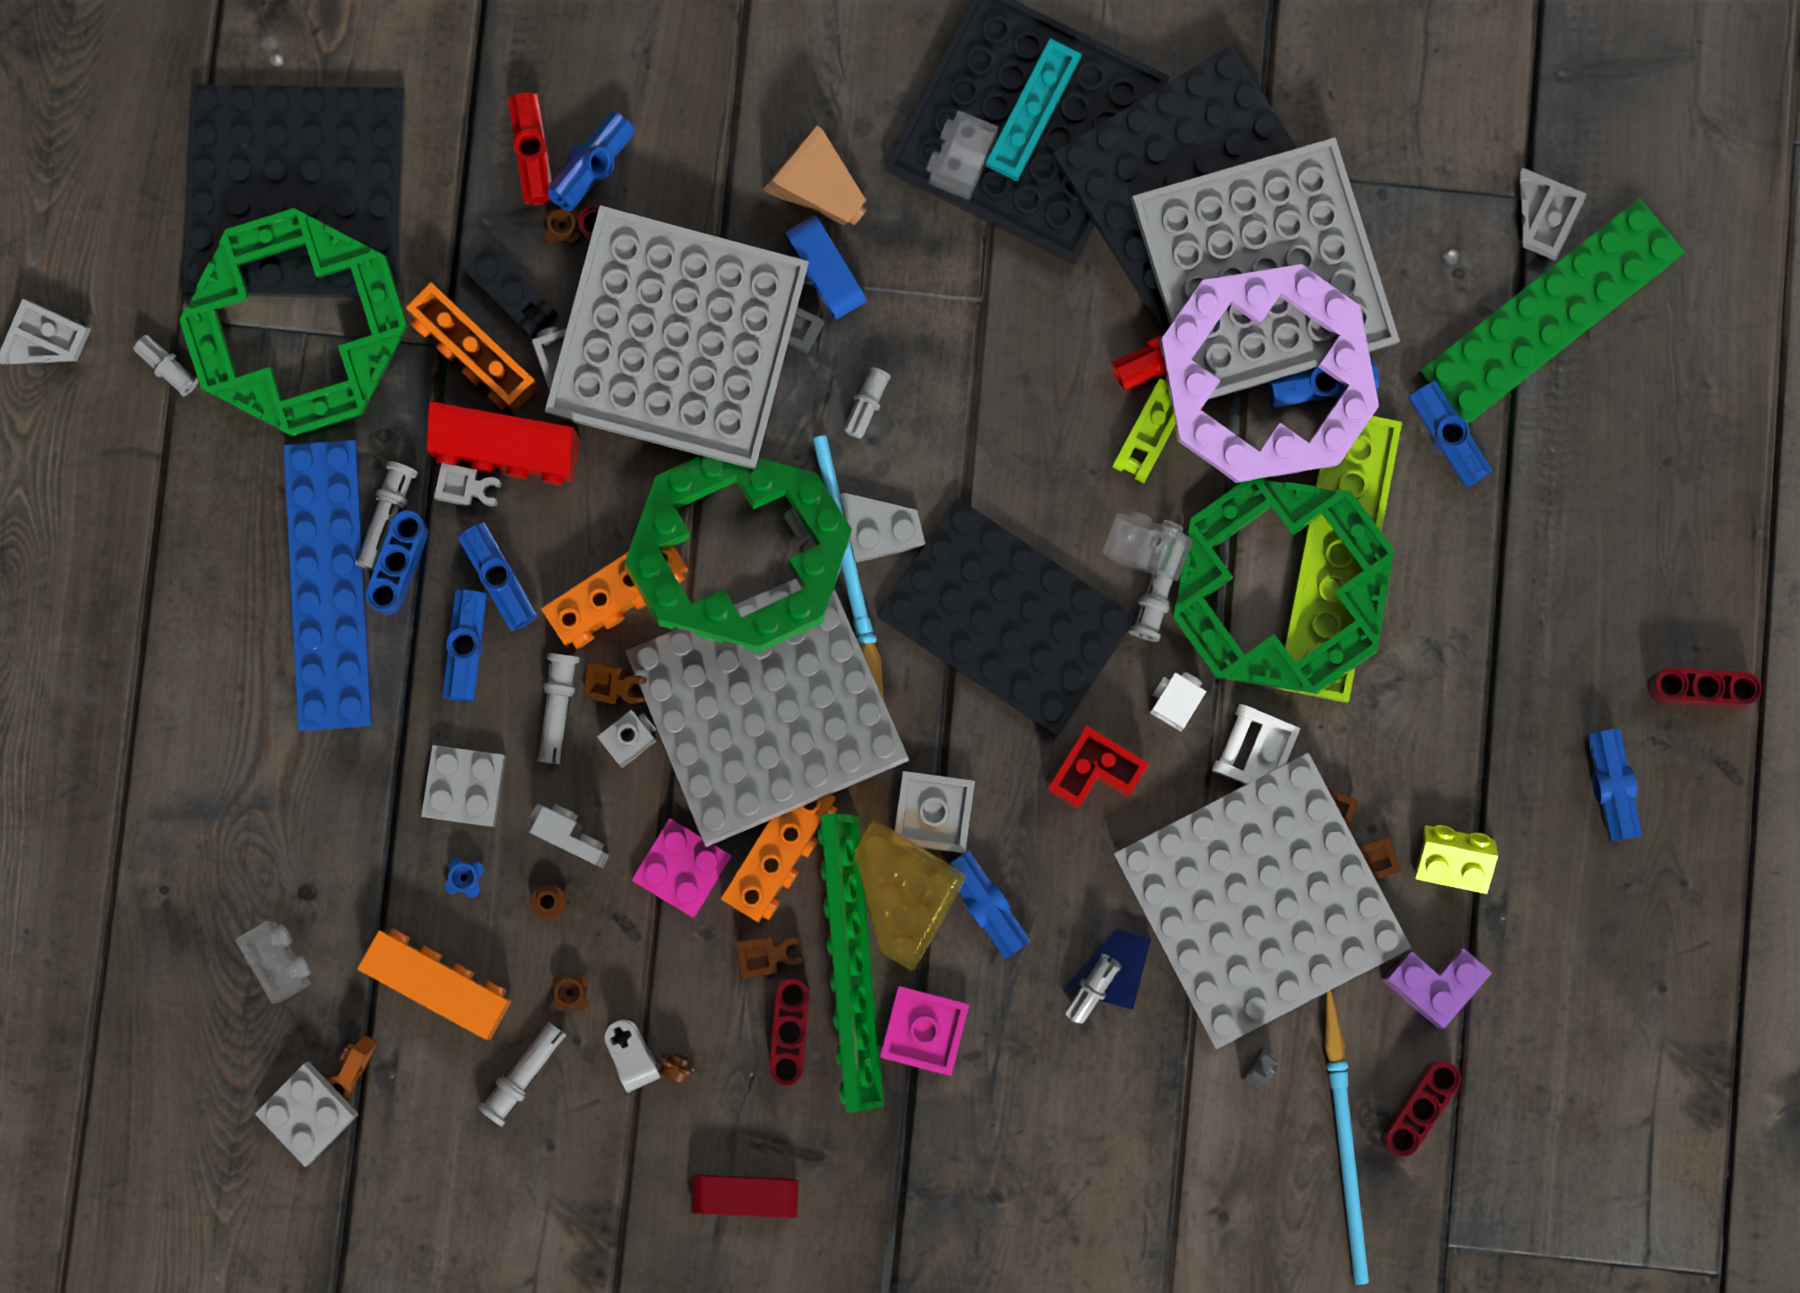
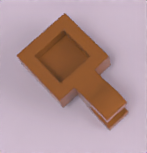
M366 1035L356 1045L350 1043L339 1060V1063L343 1064L341 1071L334 1073L327 1080L333 1087L337 1083L344 1088L342 1097L346 1101L355 1092L357 1079L363 1073L378 1043Z

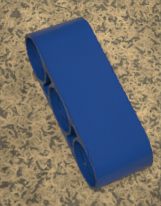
M815 214L784 232V236L796 257L809 261L806 274L835 320L867 302L861 288Z
M402 511L394 516L367 587V602L372 608L383 615L395 614L403 606L428 538L427 524L413 511ZM409 521H416L418 523L416 534L409 538L403 537L401 533L403 525ZM395 555H404L406 564L403 569L396 572L391 571L389 568L390 560ZM386 588L392 589L394 593L392 601L388 605H379L377 602L378 593Z

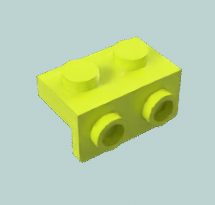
M1425 825L1423 830L1424 841L1415 870V879L1487 894L1498 858L1496 841L1483 833L1474 832L1466 834L1457 832L1445 825H1436L1435 827Z

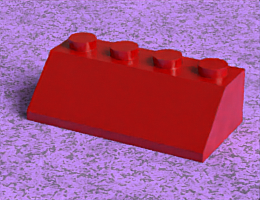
M430 401L427 451L432 457H436V463L457 466V462L471 464V469L485 473H492V469L497 468L507 470V476L518 479H527L528 474L542 477L541 482L562 486L563 481L573 482L581 442L573 427Z

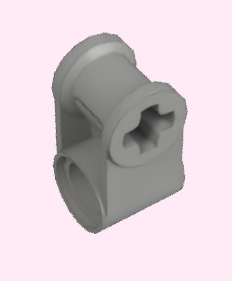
M626 1019L618 1020L611 1024L605 1032L604 1039L614 1061L617 1074L627 1093L661 1078L658 1065L650 1049L646 1046L636 1024ZM617 1027H620L622 1031L629 1030L632 1036L627 1040L629 1046H624L622 1042L615 1043L613 1037L618 1034Z

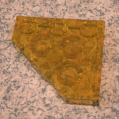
M875 819L870 823L855 850V856L881 952L913 971L918 966L968 876Z

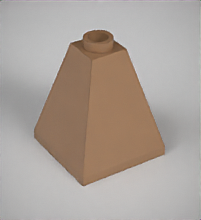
M818 125L804 137L763 188L764 191L842 225L850 222L854 226L867 211L863 206L866 201L865 197L826 134Z

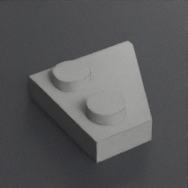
M1522 168L1520 172L1523 247L1556 261L1585 201L1586 193Z
M22 299L1 347L0 364L77 362L91 329L32 301Z
M848 493L840 494L845 519L852 528L850 541L855 562L925 546L917 510Z

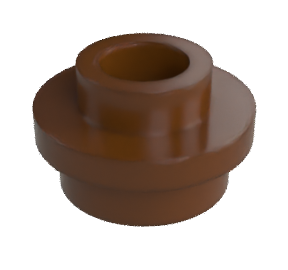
M543 884L537 887L530 898L532 912L543 920L557 919L564 913L567 906V898L564 891L553 884ZM546 895H551L555 901L550 909H545L541 903Z

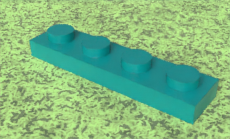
M1049 39L986 161V167L1018 182L1081 59V53Z

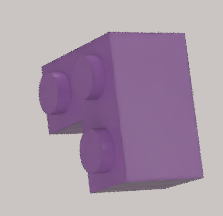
M1464 948L1456 949L1437 972L1411 951L1405 952L1381 980L1435 1028L1444 1029L1492 973Z

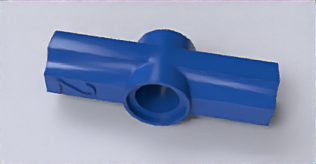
M610 112L584 144L575 145L568 155V164L547 189V195L553 203L559 205L565 211H572L597 179L607 178L614 169V158L634 135L633 130L635 128L629 120L617 112Z
M1372 358L1370 359L1375 387L1378 390L1379 374L1377 365ZM1319 367L1267 382V394L1272 409L1313 401L1324 402L1330 398L1340 397L1346 388ZM1316 376H1324L1329 380L1330 390L1328 392H1323L1317 388L1315 384Z
M1436 381L1425 385L1407 398L1429 431L1433 446L1443 453L1465 489L1493 472L1470 436L1467 422L1463 418L1458 417ZM1444 427L1455 429L1458 434V441L1455 443L1446 441L1442 435V429Z
M486 523L474 525L465 530L458 537V540L509 630L512 632L530 624L538 617V614ZM496 569H504L507 572L505 581L500 585H492L489 582L491 573Z
M472 590L455 591L451 631L446 642L448 656L442 696L444 699L475 702L480 657L484 650L482 638L487 593ZM464 637L472 638L474 641L472 651L466 655L458 654L456 646L459 640Z
M1620 729L1588 734L1590 755L1594 767L1592 786L1596 801L1602 805L1609 842L1642 836L1635 798L1637 797L1636 778L1632 768L1627 765Z
M970 851L943 868L954 887L963 897V903L980 929L984 928L1004 959L1031 942L1019 922L1016 921L1010 912L1011 907L994 882L989 881Z

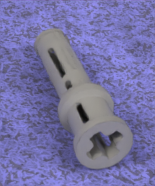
M387 461L385 467L388 471L382 488L378 489L375 493L378 504L358 559L355 562L356 565L374 571L391 521L397 515L398 510L406 506L408 501L405 496L412 478H416L418 474L413 468L393 461Z
M1164 531L1146 593L1142 594L1138 599L1139 611L1134 625L1130 626L1128 630L1130 634L1138 638L1153 642L1160 640L1161 635L1158 631L1164 613H1168L1170 608L1167 601L1168 593L1187 539L1183 535L1172 531Z
M548 653L547 659L550 660L548 679L546 683H543L544 693H547L537 761L560 764L568 700L575 693L576 688L572 684L575 664L579 663L580 657Z
M548 1021L506 1077H499L496 1080V1088L484 1103H479L476 1106L477 1109L503 1127L506 1123L504 1118L517 1101L522 1102L525 1098L524 1095L526 1093L524 1089L567 1035Z

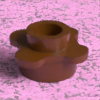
M556 208L549 209L545 214L548 230L545 232L546 240L550 243H555L558 240H567L571 244L576 243L580 238V233L577 231L579 211L576 209L572 211ZM561 223L566 224V227L564 229H561L559 227Z
M581 974L576 975L574 978H565L562 975L555 976L552 980V986L555 988V998L552 1001L553 1008L557 1011H563L565 1008H576L578 1011L584 1010L588 1006V999L585 997V987L588 985L587 978ZM567 990H573V995L568 996Z
M671 1052L670 1055L663 1054L658 1060L661 1063L659 1072L663 1076L680 1083H685L688 1076H691L696 1070L694 1066L690 1065L691 1060L688 1057L677 1052Z

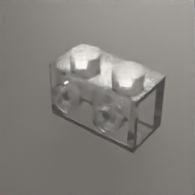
M958 110L954 121L948 119L943 128L940 139L945 140L940 153L934 151L928 163L927 171L931 172L930 184L970 200L996 140L998 126Z
M1133 511L1131 516L1117 512L1102 553L1117 564L1178 581L1193 543L1182 532L1184 528L1167 520H1163L1162 525L1153 523L1152 518L1139 512Z
M266 920L235 939L271 1003H282L312 985L307 977L312 974L311 970L301 955L296 957L289 946L293 943V939L283 924L277 925L275 921Z

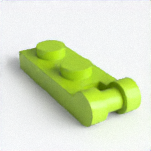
M1159 378L1112 466L1121 472L1124 469L1136 475L1135 479L1143 484L1176 425L1167 382ZM1134 448L1147 454L1143 463L1130 457Z

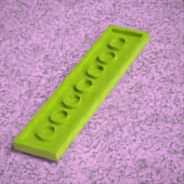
M1372 416L1339 465L1318 469L1315 488L1351 491L1379 530L1382 531L1402 422ZM1320 516L1307 526L1284 644L1285 649L1295 662H1298L1354 622V619L1337 598L1334 591L1363 570L1323 516ZM1355 668L1319 694L1277 687L1276 689L1348 703Z

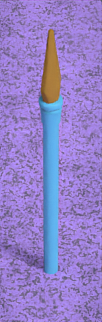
M827 436L815 437L813 442L822 482L845 517ZM850 541L842 561V570L854 618V632L883 698L881 657L875 646L877 638L872 634L874 631L870 618L867 615Z
M1330 990L1327 992L1325 1049L1329 1059L1326 1068L1328 1071H1331L1329 1073L1330 1086L1333 1089L1354 1284L1360 1285L1368 1284L1369 1279L1347 1091L1348 1072L1345 1071L1348 1068V1063L1344 1061L1345 1043Z

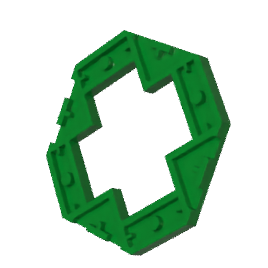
M295 208L226 229L219 241L220 245L212 261L208 263L196 286L197 290L188 307H185L179 319L201 389L271 424L290 436H297L361 416L408 327L387 256ZM306 244L317 278L351 268L372 335L338 346L349 379L348 381L283 401L273 368L269 367L240 377L237 376L217 310L250 300L240 265Z
M699 456L655 477L625 559V570L659 626L672 630L675 627L694 632V636L723 643L725 640L743 645L745 650L760 653L824 622L832 591H834L842 561L851 539L852 528L817 473L758 458L756 468L751 469ZM735 482L739 485L753 510L785 495L816 544L815 547L788 559V566L802 589L743 617L740 616L724 589L691 604L661 554L662 551L690 539V532L676 509Z
M1264 478L1241 482L1190 519L1188 541L1173 618L1216 678L1319 694L1378 652L1394 548L1351 491L1315 488V486L1291 482L1281 483L1268 481ZM1270 508L1273 509L1292 536L1320 516H1323L1363 570L1334 591L1337 598L1354 619V622L1298 662L1293 660L1275 634L1244 654L1205 601L1207 596L1233 579V576L1213 549Z

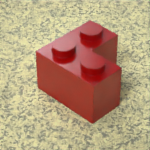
M1086 725L1047 789V792L1078 810L1095 781L1099 780L1128 798L1149 763Z

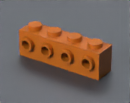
M432 282L406 307L414 318L410 324L424 338L431 334L439 342L435 348L448 361L452 362L456 358L465 367L461 372L475 386L480 382L490 390L487 397L501 411L507 406L515 413L539 389L535 380Z
M673 546L662 551L661 554L680 584L685 580L683 574L689 570ZM628 552L541 608L568 649L572 646H575L576 649L585 646L595 638L592 633L603 626L606 629H610L619 624L625 618L623 613L635 606L638 610L646 606V603L625 570V559Z
M829 794L771 819L721 900L758 923L761 922L763 917L770 920L780 904V901L775 899L783 886L787 889L791 887L800 872L795 868L802 855L808 858L819 841L814 835L818 830L819 824H822L821 815L834 814L838 811V808L833 806L836 797Z
M391 928L389 933L381 930L378 931L357 970L481 1038L491 1040L512 1000L504 997L507 992L506 989L489 980L485 986L472 979L475 974L473 971L458 963H455L453 968L440 962L443 957L442 954L423 945L421 951L408 944L411 939L409 936L394 928Z

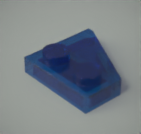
M1115 929L1065 986L1064 992L1076 995L1081 988L1080 981L1087 979L1099 961L1101 954H1106L1109 956L1107 961L1110 962L1112 958L1121 965V969L1116 973L1104 991L1106 993L1105 998L1098 1001L1133 1010L1151 938Z

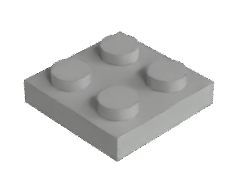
M432 745L421 817L495 827L506 756Z
M903 771L893 844L965 854L975 781Z
M309 1061L304 1063L255 1113L304 1167L310 1165L359 1115Z

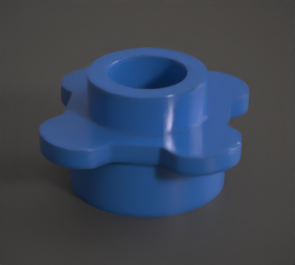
M457 858L451 860L448 864L450 871L448 881L444 885L445 890L449 894L457 892L466 893L470 898L478 896L480 893L479 879L484 873L483 865L479 862L472 864L463 863ZM467 875V881L463 882L461 876Z

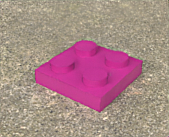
M670 818L632 881L695 919L732 856L713 844L706 847L702 837Z
M898 986L880 1058L951 1076L970 1004Z

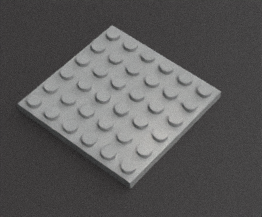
M1336 137L1131 197L1130 200L1170 325L1202 280L1302 264L1361 306L1369 352L1400 342ZM1279 296L1259 325L1232 305H1229L1191 360L1221 380L1208 398L1210 400L1317 368L1337 337Z
M599 206L546 404L545 415L755 469L809 261Z
M794 579L734 606L740 616L743 617L802 588L797 579ZM835 589L832 591L823 623L760 653L745 650L743 645L725 640L723 643L694 636V632L681 628L625 651L634 674L647 678V683L639 684L706 847L909 761Z
M1309 753L1282 765L1113 853L1215 1049L1411 949L1404 932Z

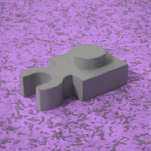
M441 463L434 498L439 501L471 507L473 497H476L487 506H497L498 501L494 498L486 497L485 491L490 486L501 488L502 483L493 477H487L478 481L479 472L475 469Z

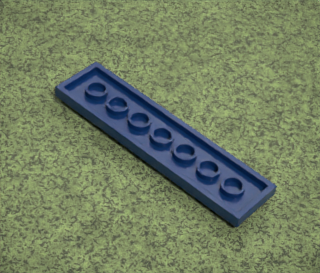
M356 440L284 445L298 730L314 731L373 726L365 568L355 564L363 545L358 442Z

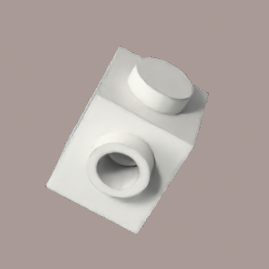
M1175 672L1170 680L1163 677L1153 693V696L1158 698L1150 713L1181 732L1206 693L1204 689L1200 688L1202 682L1186 672H1183L1182 675Z

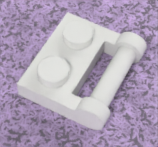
M1239 704L1235 713L1238 716L1220 761H1215L1212 771L1220 776L1246 785L1287 763L1301 728L1249 706ZM1251 722L1261 725L1244 769L1240 770L1233 767L1249 726Z

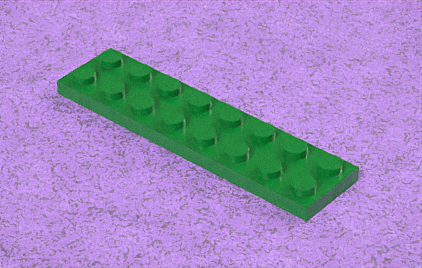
M1639 198L1420 370L1418 375L1426 384L1436 381L1458 417L1463 418L1467 424H1470L1680 258L1685 251Z
M825 814L821 815L822 824L818 826V838L820 844L824 847L825 860L821 863V874L824 882L827 883L828 897L824 900V911L826 917L830 919L831 934L827 938V947L829 954L833 956L834 971L830 975V984L832 991L836 993L837 1008L834 1009L833 1020L835 1028L839 1030L840 1045H838L836 1052L837 1062L842 1067L843 1082L840 1085V1099L842 1104L845 1105L846 1112H859L884 1107L859 816Z

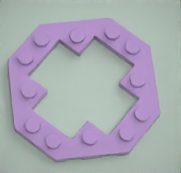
M1302 264L1202 280L1159 340L1166 367L1170 402L1173 405L1177 441L1236 483L1339 465L1379 407L1361 306ZM1280 296L1337 337L1317 367L1346 388L1309 442L1302 439L1283 424L1278 423L1258 451L1201 410L1221 380L1191 359L1229 305H1232L1259 325Z

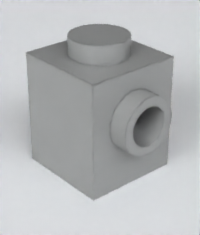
M630 710L597 736V738L619 766L623 768L656 742L651 735L656 728L644 713L637 717Z

